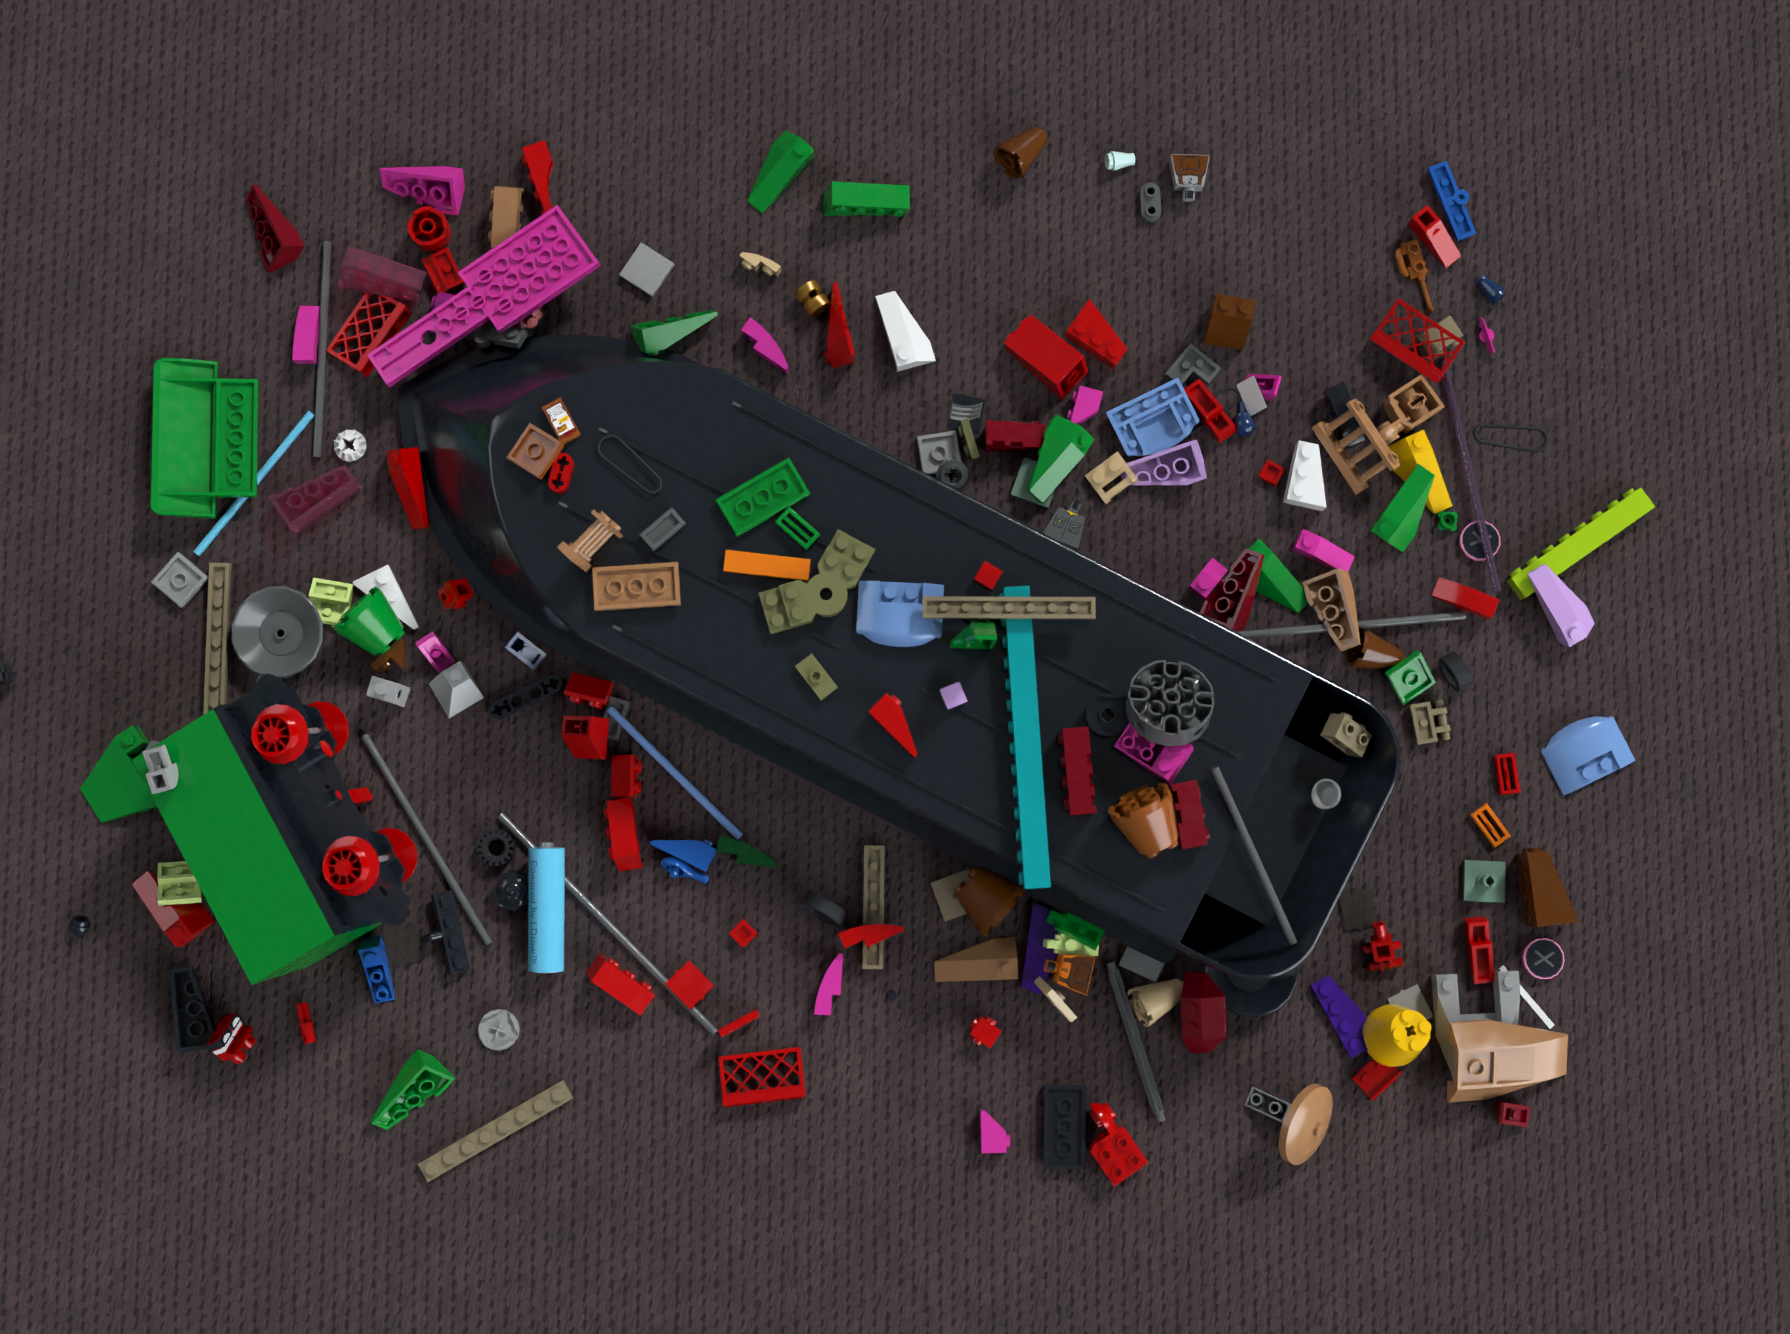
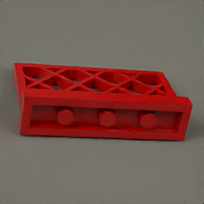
M370 285L326 351L368 378L375 366L367 354L396 336L412 312L406 305L397 302ZM374 292L379 296V302L370 304L369 298ZM393 304L396 306L392 313L385 314L384 305ZM380 307L382 315L372 317L371 309ZM367 310L368 319L358 321L357 315L359 312ZM383 320L381 329L374 330L373 322ZM369 323L370 332L361 334L359 325ZM356 326L357 335L347 337L346 331L348 328ZM371 336L372 342L370 345L363 347L361 338ZM358 339L359 348L349 350L348 342ZM344 343L345 352L336 353L333 351L337 344ZM360 352L361 358L355 365L351 362L350 355Z
M1397 298L1376 332L1370 337V340L1435 383L1441 381L1445 372L1466 343L1400 298ZM1399 304L1406 308L1408 317L1397 319L1395 310ZM1411 318H1422L1424 328L1413 330ZM1408 319L1410 331L1399 333L1397 321ZM1394 322L1396 334L1388 335L1382 331L1387 323ZM1437 328L1440 330L1441 339L1430 341L1428 329ZM1425 330L1427 342L1416 344L1414 332ZM1411 333L1413 345L1404 346L1401 344L1400 335ZM1454 339L1459 344L1454 351L1447 352L1445 340ZM1442 341L1444 353L1433 355L1431 343ZM1427 344L1429 356L1421 357L1418 355L1417 346ZM1444 355L1446 364L1442 369H1439L1435 366L1433 357Z
M801 1047L719 1057L722 1103L724 1108L806 1098ZM797 1052L798 1060L791 1067L783 1059L788 1053ZM769 1055H774L779 1059L772 1069L763 1063ZM753 1057L759 1063L750 1072L742 1064L747 1058ZM733 1060L738 1066L729 1074L724 1070L723 1061ZM781 1062L790 1068L784 1078H781L774 1072ZM760 1065H763L770 1071L763 1081L754 1075ZM797 1065H798L799 1072L795 1070V1067H796ZM740 1067L749 1073L743 1083H740L733 1077ZM792 1071L799 1075L800 1085H790L785 1081ZM725 1074H727V1075L729 1076L726 1081H725ZM771 1074H774L781 1080L775 1088H770L765 1084ZM751 1076L761 1083L756 1090H749L744 1086ZM732 1078L740 1087L734 1093H727L726 1084Z

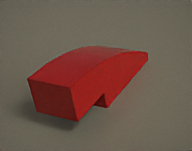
M1200 379L1184 389L1194 410L1219 443L1236 432L1234 423L1225 414L1221 404Z
M1440 577L1431 594L1434 598L1487 620L1493 617L1500 601L1488 594Z
M1484 916L1464 918L1465 938L1473 984L1494 982L1493 949L1489 937V921Z
M891 924L864 925L840 932L838 935L844 948L863 940L866 946L869 947L904 931V927Z

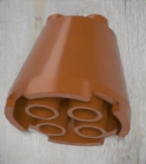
M1166 783L1157 784L1158 787L1144 785L1119 797V803L1116 806L1108 808V813L1115 825L1138 853L1146 855L1147 858H1153L1159 854V851L1172 849L1178 845L1177 839L1179 835L1172 793Z

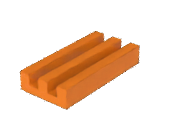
M1487 803L1469 815L1493 848H1496L1511 837ZM1485 810L1504 835L1502 838L1482 811ZM1477 815L1481 817V819L1484 821V823L1487 825L1489 830L1492 832V834L1498 841L1495 842V840L1486 830L1484 825L1478 819Z

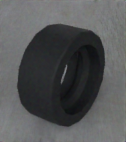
M1452 651L1438 660L1442 674L1454 690L1459 692L1473 684L1472 674L1458 653Z

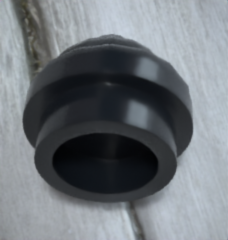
M83 915L74 916L69 922V929L78 938L87 933L91 927L89 918Z

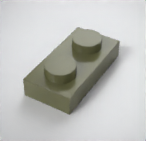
M969 419L961 420L959 422L960 426H957L960 438L964 437L966 445L963 446L965 456L970 457L971 461L978 459L980 456Z

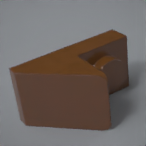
M401 637L383 655H380L371 664L375 671L385 672L392 666V660L402 669L406 670V640Z

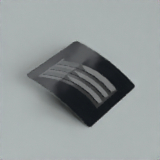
M953 393L946 428L958 430L959 422L968 418L972 432L979 434L985 399Z

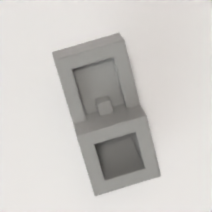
M161 745L142 751L149 770L145 775L152 794L173 789L178 782V768L176 763H171L166 746Z

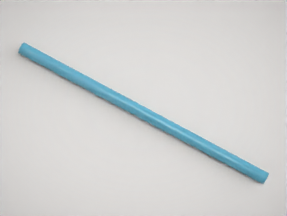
M310 411L303 416L257 473V486L315 415ZM237 498L193 551L198 556L202 555L247 498Z

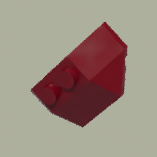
M1187 971L1185 973L1181 993L1182 1038L1189 1053L1209 1054L1227 1037L1226 997L1207 972Z

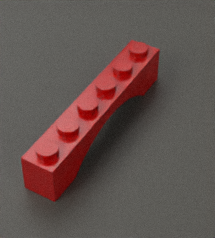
M545 140L522 147L524 155H521L524 166H529L531 172L527 174L531 185L535 184L537 189L534 192L537 203H542L541 215L552 209L548 183L553 161Z

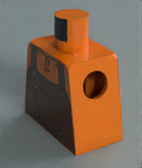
M1058 954L1056 961L1048 959L1045 961L1044 971L1053 973L1052 982L1077 993L1087 995L1095 957Z

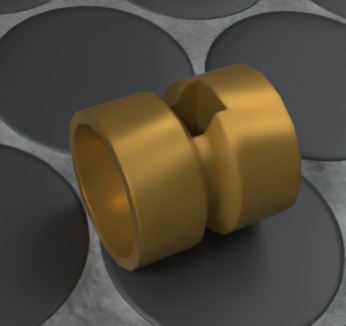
M815 280L805 283L794 293L798 302L804 304L803 309L809 318H813L825 311L831 304L826 295L820 293L821 288Z

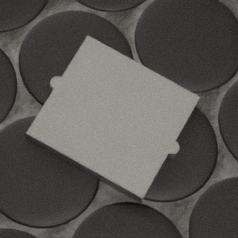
M1418 984L1406 990L1401 989L1400 993L1387 999L1389 1004L1401 1005L1419 1012L1426 1020L1433 1017Z

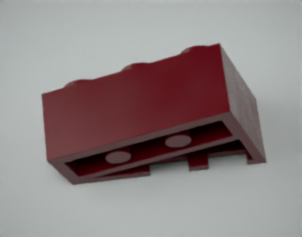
M986 420L985 452H1038L1044 442L1043 434L1046 424H1041L1040 421L1022 423L1020 421Z
M1197 779L1169 785L1179 835L1177 839L1179 850L1208 845L1207 840H1210L1208 828L1204 825L1205 812L1203 806H1201V794Z

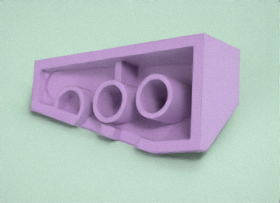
M1192 440L1127 463L1139 480L1135 484L1132 483L1130 485H1189L1207 479L1204 459L1197 440ZM1125 472L1121 474L1122 480L1128 477Z
M1546 564L1527 573L1558 642L1571 647L1586 638L1595 624L1587 606Z

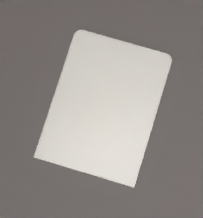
M1251 376L1237 384L1247 413L1250 416L1267 408L1255 376Z

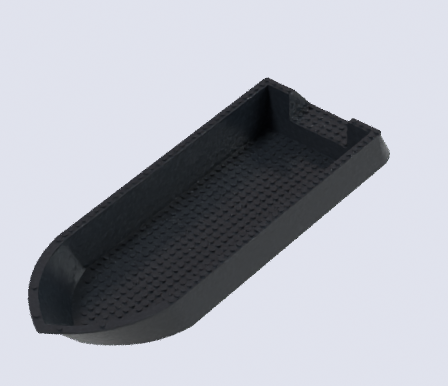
M593 335L529 337L525 339L520 349L495 344L486 348H480L439 364L399 386L397 390L398 410L404 448L418 447L428 521L439 542L464 577L488 603L511 623L535 640L974 867L976 865L979 868L984 866L1019 884L1018 873L1022 872V863L1017 861V850H1021L1020 841L1016 842L1015 829H1019V820H1015L1014 807H1018L1017 798H1013L1012 786L1016 785V777H1012L1011 764H1015L1014 755H1010L1009 745L1010 742H1013V734H1009L1008 721H1012L1011 712L1007 713V700L1010 699V691H1006L1005 678H1009L1008 670H1004V657H1007V648H1003L1002 636L1006 635L1005 627H1001V619H989V621H994L997 633V641L992 650L950 648V642L972 621H977V619H943L942 637L938 639L936 637L927 642V644L914 647L881 645L870 641L863 634L859 635L856 633L858 582L855 588L847 589V603L844 609L837 615L822 617L816 614L812 623L771 634L759 593L796 580L724 572L726 550L811 559L810 580L815 575L820 574L817 565L839 529L876 549L859 581L944 585V596L999 597V593H1003L1004 587L1030 586V597H1095V620L1032 619L1051 887L1025 889V893L1067 914L1069 912L1103 929L1105 935L1162 963L1169 962L1176 953L1241 979L1267 980L1287 974L1301 965L1315 949L1394 790L1400 772L1401 753L1396 732L1386 715L1367 698L727 371L703 366L688 357L666 349L659 350V354L648 356V353L640 351L637 342L613 337ZM558 398L562 399L581 434L576 439L564 444L565 446L560 452L569 454L574 461V469L569 487L562 494L554 493L548 485L552 465L542 480L506 458L529 423L559 440L542 409L543 406ZM609 434L621 438L662 479L660 491L655 494L646 493L603 460L597 451L599 440ZM606 438L602 441L600 451L603 456L647 490L654 491L659 487V480L617 439ZM566 458L563 461H559V464L562 466L561 471L563 472L564 466L569 465ZM790 458L811 494L790 506V508L819 532L821 536L806 551L775 524V521L785 511L783 510L737 537L715 500L783 460ZM560 475L558 482L554 481L553 483L556 489L564 485L561 481L562 475ZM672 507L686 525L653 552L639 534ZM593 509L598 513L603 511L611 519L609 523L613 520L622 528L619 532L623 537L620 539L613 534L591 557L592 560L589 563L594 567L678 562L681 605L595 611L592 569L587 573L574 564L557 547L563 541L568 545L571 542L574 543L597 519L591 513ZM788 514V515H787V517H788L789 519H791L798 527H800V528H801L806 534H808L811 538L814 536L808 529H806V528H805L799 521H797L791 514ZM782 520V521H781L787 528H789V529H790L796 536H798L804 543H807V542H808L802 535H800V534H799L793 527H791L785 520ZM984 561L1003 571L993 590L974 580ZM823 590L820 597L823 600H829L832 597V592ZM810 654L814 655L838 687L822 701L795 667ZM1159 660L1174 663L1180 661L1188 663L1201 671L1211 683L1214 692V707L1208 728L1198 739L1190 742L1194 750L1171 784L1197 779L1201 794V806H1203L1205 812L1204 825L1208 828L1210 840H1207L1208 845L1179 850L1177 845L1172 849L1159 851V854L1153 858H1147L1146 855L1138 853L1115 825L1108 813V808L1116 806L1119 803L1118 798L1144 785L1158 787L1157 784L1166 783L1114 747L1130 722L1128 721L1120 733L1110 737L1100 736L1089 728L1090 761L1093 768V778L1091 779L1095 789L1093 804L1097 809V813L1068 815V811H1064L1063 798H1067L1066 789H1062L1061 776H1065V769L1060 767V755H1063V746L1058 744V733H1062V728L1089 727L1085 716L1087 706L1095 697L1101 694H1115L1126 704L1132 678L1143 666ZM960 682L967 702L947 710L939 690ZM886 693L889 696L895 695L901 701L900 707L903 710L917 751L915 758L868 713ZM1109 709L1101 713L1105 721L1113 718V714L1110 713ZM1344 712L1351 715L1354 722L1364 725L1366 727L1365 730L1372 735L1362 757L1347 756L1321 736L1331 713L1340 714ZM1219 766L1296 937L1297 942L1295 944L1289 945L1211 772V769ZM1322 779L1335 781L1341 790L1339 803L1331 809L1318 808L1312 801V789Z

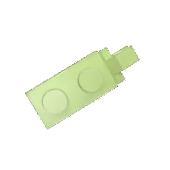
M1061 933L1055 934V939H1043V947L1052 948L1054 953L1059 955L1098 956L1099 944L1096 950H1093Z

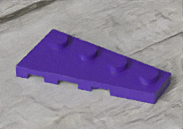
M1033 903L1021 987L1041 994L1042 991L1034 981L1040 976L1046 982L1049 972L1044 971L1045 961L1047 959L1054 961L1057 953H1054V949L1043 947V939H1055V934L1059 932L1054 929L1053 925L1046 922L1051 910Z
M1329 975L1311 984L1310 987L1349 1057L1353 1058L1367 1050L1364 1035H1362L1363 1025L1367 1016Z

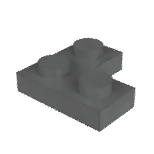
M1190 343L1165 373V376L1171 381L1179 378L1183 385L1188 377L1194 373L1209 385L1221 370V367Z

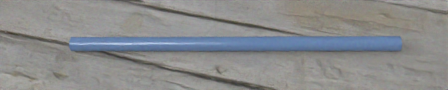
M613 706L606 711L737 840L743 835Z

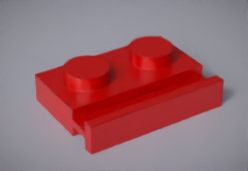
M448 247L431 254L427 258H422L437 293L450 292L465 284L458 274L460 270Z
M1372 1058L1351 1078L1373 1101L1402 1072L1397 1067L1384 1066Z

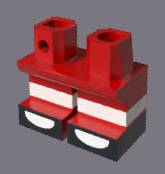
M237 1012L223 1017L215 1030L216 1032L213 1033L206 1045L222 1061L230 1059L236 1065L244 1062L247 1054L241 1048L243 1047L245 1050L250 1049L256 1042L250 1034L253 1028L245 1026L240 1021L242 1017Z

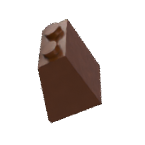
M1216 294L1209 305L1203 344L1243 351L1253 321L1256 300Z

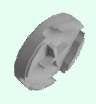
M503 1009L489 1011L482 1017L478 1027L479 1039L486 1047L497 1051L508 1049L519 1037L520 1027L518 1020L514 1014Z

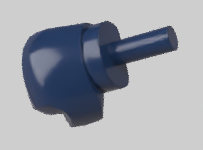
M1239 402L1240 413L1235 415V434L1249 436L1256 429L1254 419L1250 417V414L1245 412L1244 402Z

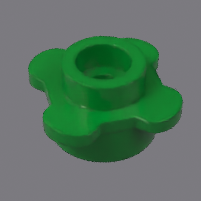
M1440 511L1438 513L1439 523L1437 528L1439 530L1449 529L1453 532L1457 529L1458 515L1456 512Z

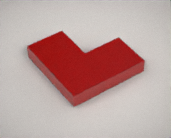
M756 1009L720 1028L718 1032L720 1036L724 1037L759 1018L760 1014Z

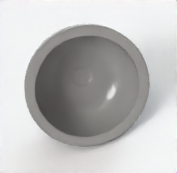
M1331 779L1318 781L1312 789V801L1321 809L1335 807L1341 799L1339 785Z

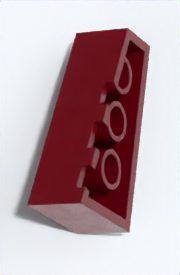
M1089 727L1062 728V733H1058V744L1063 746V755H1060V767L1065 769V776H1061L1062 789H1066L1067 798H1063L1064 811H1068V815L1097 813L1096 806L1093 804L1095 789L1091 779L1093 778V768L1090 761Z

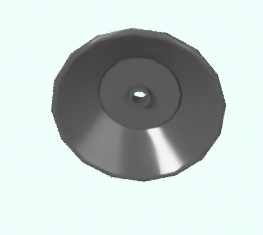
M268 586L252 593L238 607L232 622V644L238 659L251 672L259 675L268 673L278 678H287L303 671L316 658L323 641V622L316 605L302 592L287 586ZM280 630H284L282 637L279 636Z

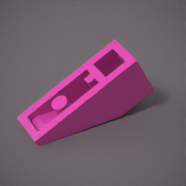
M1305 529L1299 532L1291 550L1334 570L1339 568L1347 572L1355 557L1328 540Z

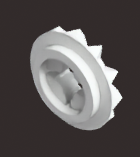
M345 430L339 433L336 440H334V450L340 459L348 462L356 461L366 451V440L356 430ZM344 440L349 442L354 441L352 445L354 446L355 451L351 450L350 448L345 449L347 445L345 444L346 442Z

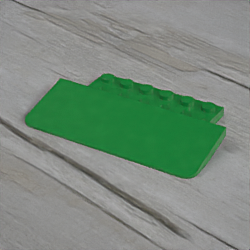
M161 358L155 362L151 508L156 514L161 516L216 519V497L257 498L258 379L218 378V362Z

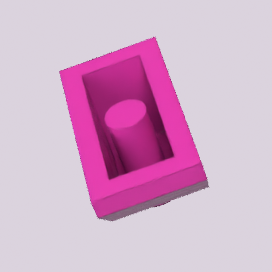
M1212 558L1191 583L1188 590L1204 601L1228 569Z
M980 1109L981 1153H1006V1148L1010 1147V1135H1006L1005 1129L984 1109Z

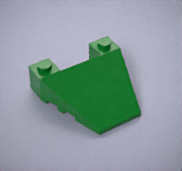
M132 725L114 737L80 788L101 823L157 808L132 761L134 754L149 745V741L140 727Z

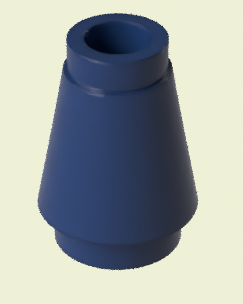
M1485 275L1476 282L1489 303H1498L1506 294L1502 286Z

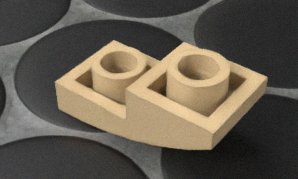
M745 252L739 255L740 261H742L741 265L749 271L753 269L757 272L762 266V271L769 276L773 274L778 277L782 272L780 265L763 256Z

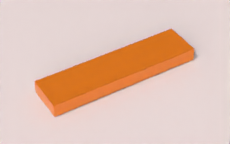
M726 550L723 571L809 581L811 559Z

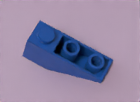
M382 935L361 939L358 951L374 1003L395 1000Z

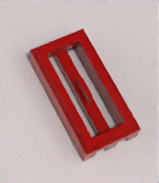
M1515 753L1493 755L1499 796L1521 793ZM1508 757H1510L1514 790H1511L1507 765ZM1500 758H1502L1506 791H1504Z

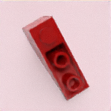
M1428 205L1414 215L1407 223L1445 269L1461 257L1443 223Z

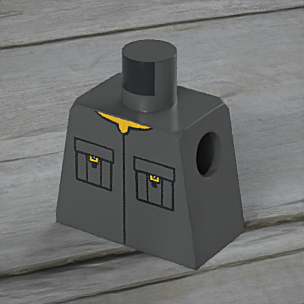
M1070 500L1067 509L1059 507L1043 533L1078 550L1085 517L1078 515L1081 504Z

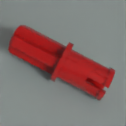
M307 1002L296 1004L299 1019L297 1026H300L303 1044L315 1042L316 1038L312 1024L314 1020L311 1021Z

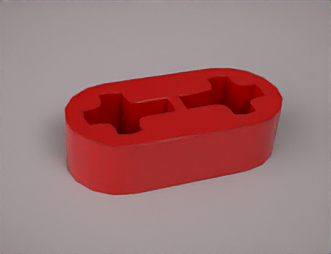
M560 453L554 460L548 480L550 489L557 494L567 491L574 469V461L567 453ZM566 458L569 465H565L562 472V466L559 464V461H563ZM560 475H562L561 481L564 485L556 489L553 483L554 481L558 482Z

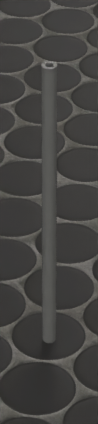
M1219 766L1211 769V772L1289 945L1295 944L1297 942L1296 937Z

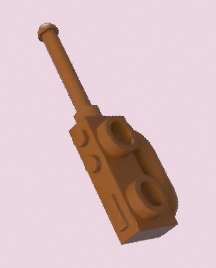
M1417 239L1401 243L1399 245L1400 248L1394 254L1398 271L1403 277H1409L1410 280L1417 279L1420 282L1428 308L1427 311L1432 312L1434 307H1432L1424 281L1426 280L1425 276L1428 269L1425 267L1426 263L1423 260ZM1403 256H1407L1410 267H1408L1407 269L1404 263Z

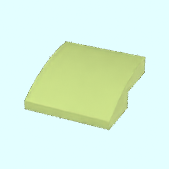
M313 578L308 596L316 605L324 624L334 625L338 622L341 623L339 618L351 605L353 584Z
M186 861L158 863L159 906L201 903L202 891Z

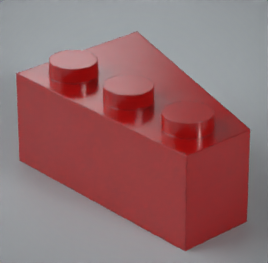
M1089 299L1067 329L1065 337L1114 370L1125 355L1127 348Z
M631 797L607 801L604 815L605 820L609 821L606 833L612 845L608 847L610 859H614L619 872L643 868L639 853L640 843H638L634 804Z
M599 953L585 972L590 981L641 1015L655 996L651 991L653 987L645 981L640 983L635 979L636 975L628 969L624 971L614 959H608Z

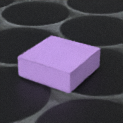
M960 682L939 690L947 710L967 702Z

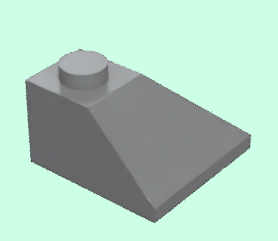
M461 661L442 671L429 683L448 718L453 717L484 698L467 667Z

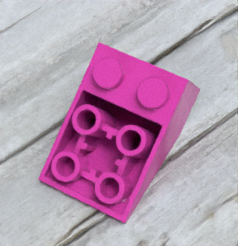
M1130 723L1114 745L1115 748L1169 785H1171L1194 750L1190 743L1180 746H1164L1149 742L1138 734Z

